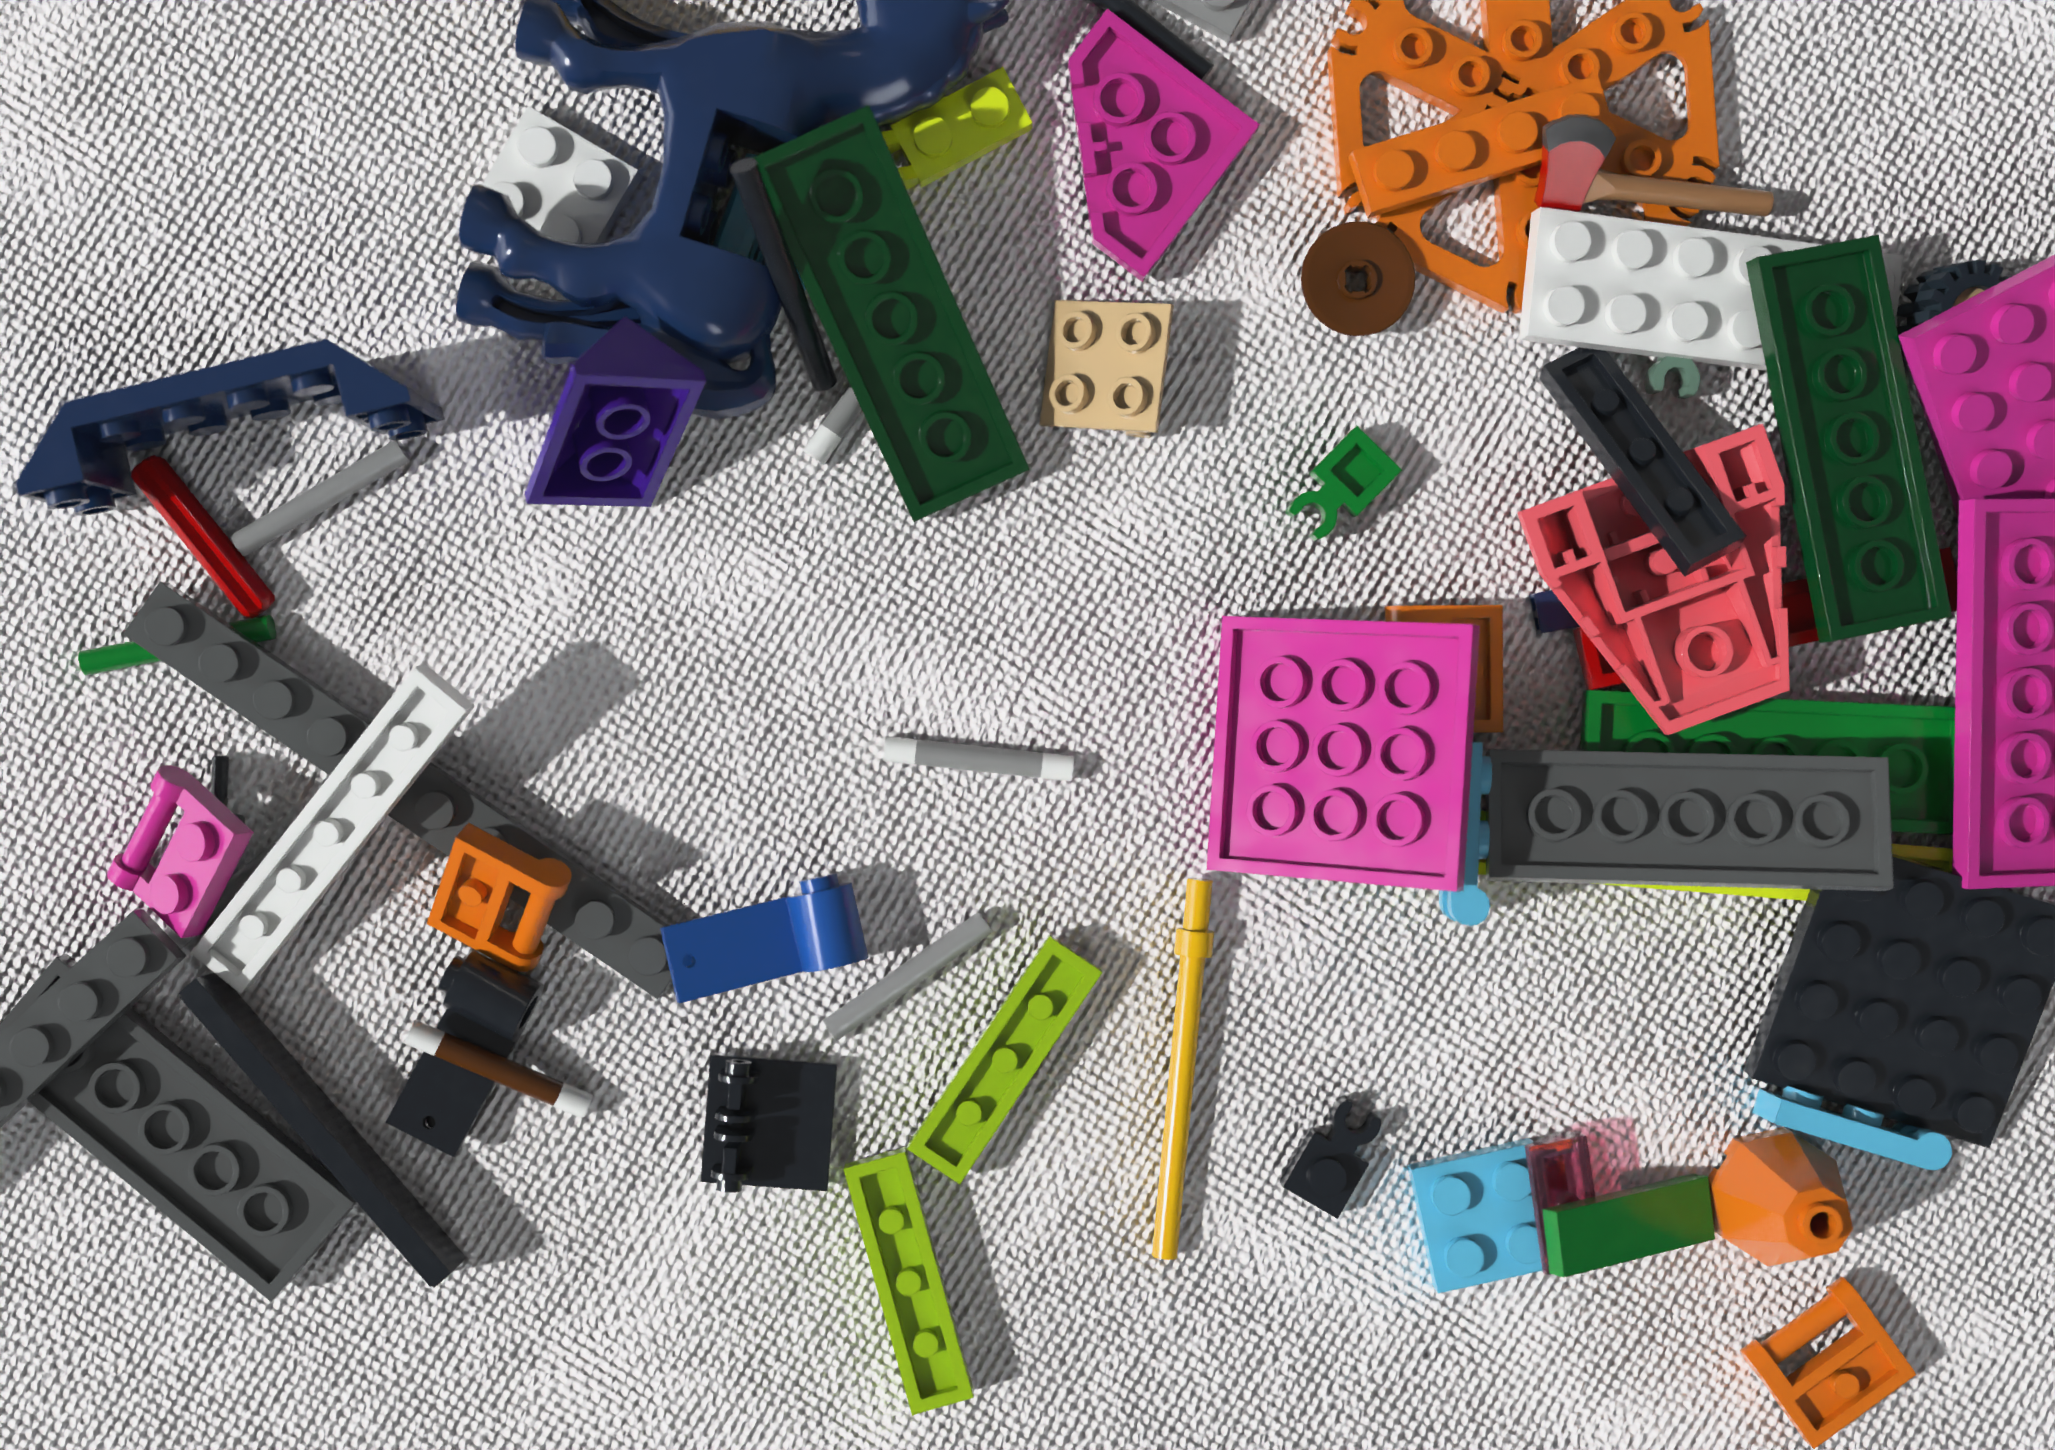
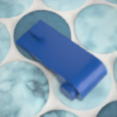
M837 873L821 875L799 881L802 893L660 927L677 1003H684L799 972L833 969L869 958L852 883L839 884Z

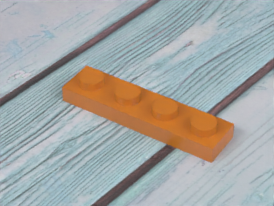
M1599 76L1586 78L1353 150L1348 158L1367 218L1541 165L1543 126L1552 120L1566 115L1585 114L1598 118L1617 137Z

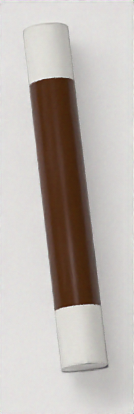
M416 1019L412 1022L403 1041L404 1044L580 1118H583L593 1098V1094Z

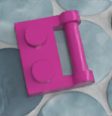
M163 765L158 768L150 784L154 794L125 852L114 857L107 872V877L116 886L133 891L180 938H187L202 934L254 832L189 772L176 766ZM177 806H179L185 812L155 869L149 862Z

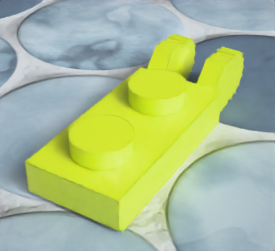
M1001 67L942 98L931 108L919 110L892 124L891 130L881 133L890 153L892 154L901 149L909 164L908 166L897 168L908 190L918 184L922 188L1018 138L1032 129L1033 122L1004 67Z

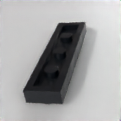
M1579 347L1543 366L1539 377L1540 381L1684 577L1741 546L1746 537L1744 532L1607 351Z

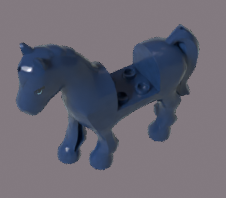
M526 0L523 4L516 30L515 50L517 58L533 64L553 66L571 91L589 94L606 89L634 88L657 93L664 115L663 166L652 209L629 235L603 243H574L545 235L517 215L508 195L482 184L473 185L466 198L460 218V244L462 248L476 253L494 256L499 269L497 266L479 261L470 262L464 272L458 290L456 302L458 321L476 327L493 326L522 341L542 340L541 354L543 359L548 364L557 365L575 362L626 316L704 371L706 383L692 414L713 419H723L748 415L765 406L773 397L776 389V368L771 353L770 333L777 322L782 304L767 266L744 256L712 246L719 222V213L712 211L718 188L727 189L733 177L730 168L737 160V151L730 149L731 144L759 153H765L867 105L870 106L879 127L900 120L915 111L931 108L943 98L949 89L960 83L967 76L970 61L979 49L983 34L997 29L1008 22L1009 15L1004 8L1009 3V0H855L861 27L852 30L807 31L791 29L770 21L717 23L691 34L666 29L639 19L620 8L611 0ZM572 24L580 25L581 28L583 29L584 33H582L579 29H577V28H576L575 26H573ZM504 276L509 279L533 278L550 284L568 300H554L518 291ZM750 355V364L746 369L738 370L729 366V364L745 360Z

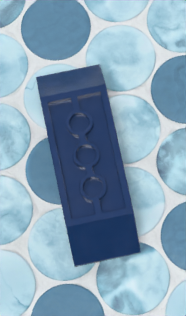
M323 339L66 401L15 484L18 496L46 502L48 509L73 508L78 516L95 515L114 510L116 508L115 499L137 494L134 481L131 478V469L126 450L141 451L160 447L166 444L165 435L185 430H188L191 436L215 434L229 428L227 420L251 415V419L254 421L277 419L291 413L290 405L313 400L317 406L342 403L347 418L370 428L373 432H379L383 435L388 434L390 440H405L424 435L428 432L426 424L445 420L442 407L332 341Z

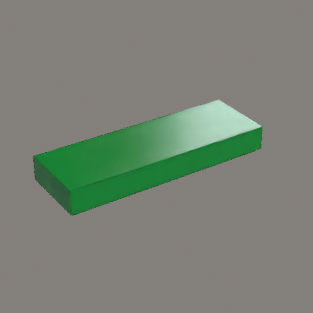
M1693 1173L1542 1209L1549 1274L1563 1278L1715 1239L1708 1176Z

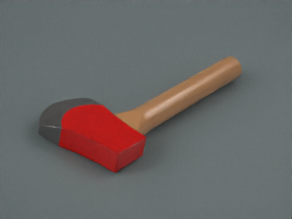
M1585 114L1566 115L1552 120L1543 126L1542 161L1539 183L1534 199L1538 208L1545 207L1580 212L1582 205L1602 200H1620L1767 217L1773 208L1774 197L1770 191L1618 174L1601 169L1600 167L1613 146L1616 137L1611 129L1598 118Z

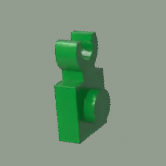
M1356 425L1309 473L1322 487L1318 491H1308L1296 497L1288 506L1286 514L1292 518L1304 506L1316 507L1321 513L1322 520L1320 525L1310 534V537L1317 541L1328 535L1335 527L1337 510L1340 506L1353 518L1358 516L1402 469Z

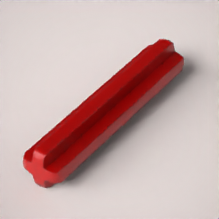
M152 455L133 468L131 471L133 481L240 614L247 618H253L264 613L275 602L274 594L168 462L162 457Z

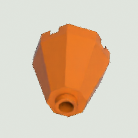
M1784 1127L1732 1138L1724 1151V1154L1727 1155L1719 1169L1714 1167L1708 1176L1715 1232L1768 1267L1839 1252L1853 1230V1225L1836 1160Z

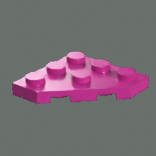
M1107 8L1069 58L1068 72L1092 244L1143 282L1255 135L1260 124Z

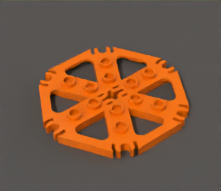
M1351 0L1345 14L1357 19L1363 27V32L1353 35L1337 28L1331 41L1332 45L1327 52L1338 198L1346 190L1357 186L1348 157L1353 150L1364 147L1360 84L1369 75L1454 115L1447 120L1450 121L1505 104L1508 100L1511 102L1518 100L1522 95L1531 96L1596 75L1599 76L1603 92L1605 93L1661 54H1670L1678 58L1684 68L1688 128L1685 135L1677 140H1668L1610 112L1617 137L1600 168L1618 174L1712 184L1716 177L1712 172L1720 166L1709 19L1700 28L1684 32V29L1690 26L1702 13L1703 7L1700 3L1686 12H1679L1671 6L1670 0H1624L1553 48L1549 0H1480L1483 49L1413 16L1406 9L1404 0ZM1501 75H1504V76H1506V77H1508V78L1514 80V82H1512V81H1510V80H1508V79L1502 77ZM1541 165L1493 179L1499 261L1492 266L1481 267L1429 242L1421 232L1420 222L1422 216L1461 190L1377 215L1376 223L1373 224L1390 229L1402 241L1412 258L1415 271L1503 314L1509 310L1506 299L1507 287L1512 288L1510 307L1514 314H1521L1531 212L1538 209L1534 199L1539 183ZM1359 190L1351 195L1343 207L1346 214L1353 212L1357 207L1363 206ZM1632 202L1644 209L1643 221L1688 226L1692 223L1681 218H1692L1700 211L1699 209Z

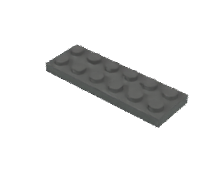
M1488 749L1486 752V756H1490L1492 762L1491 789L1489 794L1486 795V821L1489 824L1490 846L1486 859V881L1887 891L1894 888L1888 757Z
M68 954L56 957L0 1023V1033L77 962ZM132 1007L29 1101L270 1302L281 1295L357 1204L330 1171Z

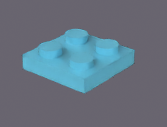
M1530 1138L1407 1164L1432 1284L1437 1293L1549 1269V1265L1544 1262L1529 1160V1151L1535 1148L1536 1144Z

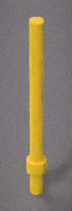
M1187 878L1183 927L1176 928L1174 954L1180 955L1152 1249L1153 1257L1165 1260L1177 1259L1205 958L1212 957L1214 931L1208 930L1213 881L1200 878Z

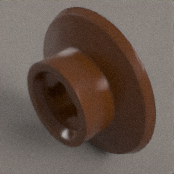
M1369 222L1343 223L1324 232L1308 250L1301 271L1302 292L1313 315L1328 328L1349 336H1368L1392 326L1409 307L1415 289L1414 264L1405 245L1386 228ZM1345 272L1348 274L1362 272L1366 276V293L1364 291L1349 292L1345 288Z

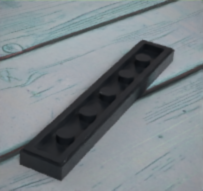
M213 972L195 978L179 992L181 995L180 999L430 1287L435 1288L467 1258L233 987Z

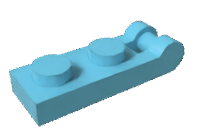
M1473 742L1464 891L1439 890V906L1443 915L1450 920L1468 926L1478 925L1483 922L1490 910V902L1487 895L1478 888L1479 859H1487L1490 846L1489 824L1487 821L1480 820L1481 795L1489 794L1492 783V762L1490 756H1482L1483 742Z
M1790 1086L1783 1089L1782 1095L1759 1088L1752 1113L1774 1124L1927 1170L1942 1169L1949 1163L1952 1157L1950 1141L1936 1131L1918 1128L1901 1122L1896 1123L1892 1128L1882 1125L1883 1114L1847 1103L1842 1113L1821 1107L1823 1096Z

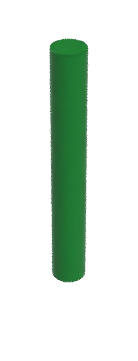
M271 615L228 622L236 630L257 643L276 639L275 623ZM133 641L83 650L78 655L80 669L86 676L161 662L160 659Z

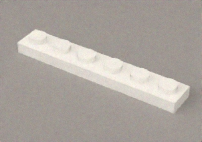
M425 663L415 667L190 953L240 994L252 986L475 705Z

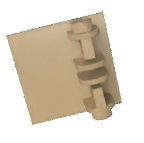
M1055 300L1039 425L1045 427L1126 431L1127 436L1137 438H1151V433H1158L1174 305Z

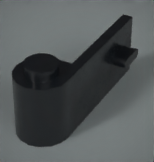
M473 950L466 959L457 955L450 962L439 983L438 989L446 993L443 1006L447 1009L437 1029L509 1059L539 1002L544 984L499 963L477 950ZM423 1052L385 1123L452 1157H456L496 1082ZM426 1119H427V1124H428V1126L431 1127V1128H428V1127L426 1126V1124H425V1120H426Z

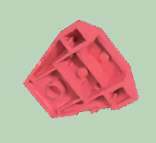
M1763 423L1683 452L1746 535L1738 549L1685 577L1612 478L1517 512L1539 575L1664 735L1673 734L1790 690L1788 608H1783L1782 568L1787 567L1786 546H1781L1780 507L1785 506V484Z

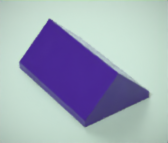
M626 316L623 317L572 364L524 493L526 503L651 507L706 383L704 371Z

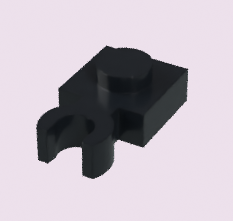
M1343 1095L1331 1107L1330 1124L1332 1128L1327 1137L1310 1128L1280 1180L1283 1188L1337 1219L1369 1165L1366 1159L1357 1155L1355 1151L1359 1145L1367 1144L1377 1136L1382 1121L1378 1115L1370 1112L1361 1127L1356 1129L1348 1128L1345 1124V1118L1351 1110L1353 1103Z

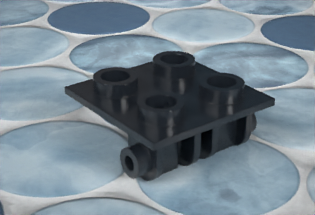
M711 1054L700 1182L716 1183V1190L728 1193L741 1192L742 1185L828 1191L837 1064Z

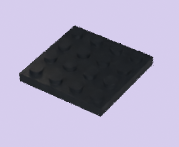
M1892 854L1894 886L1892 889L1887 891L1810 889L1743 1071L1752 1079L1782 1088L1787 1086L1821 1095L1824 1097L1823 1100L1843 1106H1846V1103L1881 1113L1884 1115V1118L1922 1129H1931L1942 1135L1990 1148L2055 982V902L2009 888L1964 889L1961 888L1962 877L1952 873V871Z

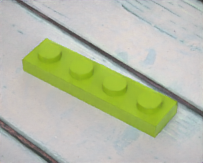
M1049 934L908 1143L907 1150L958 1184H961L1103 973L1102 969Z
M903 1147L846 1163L843 1170L912 1415L974 1398V1388L907 1148Z

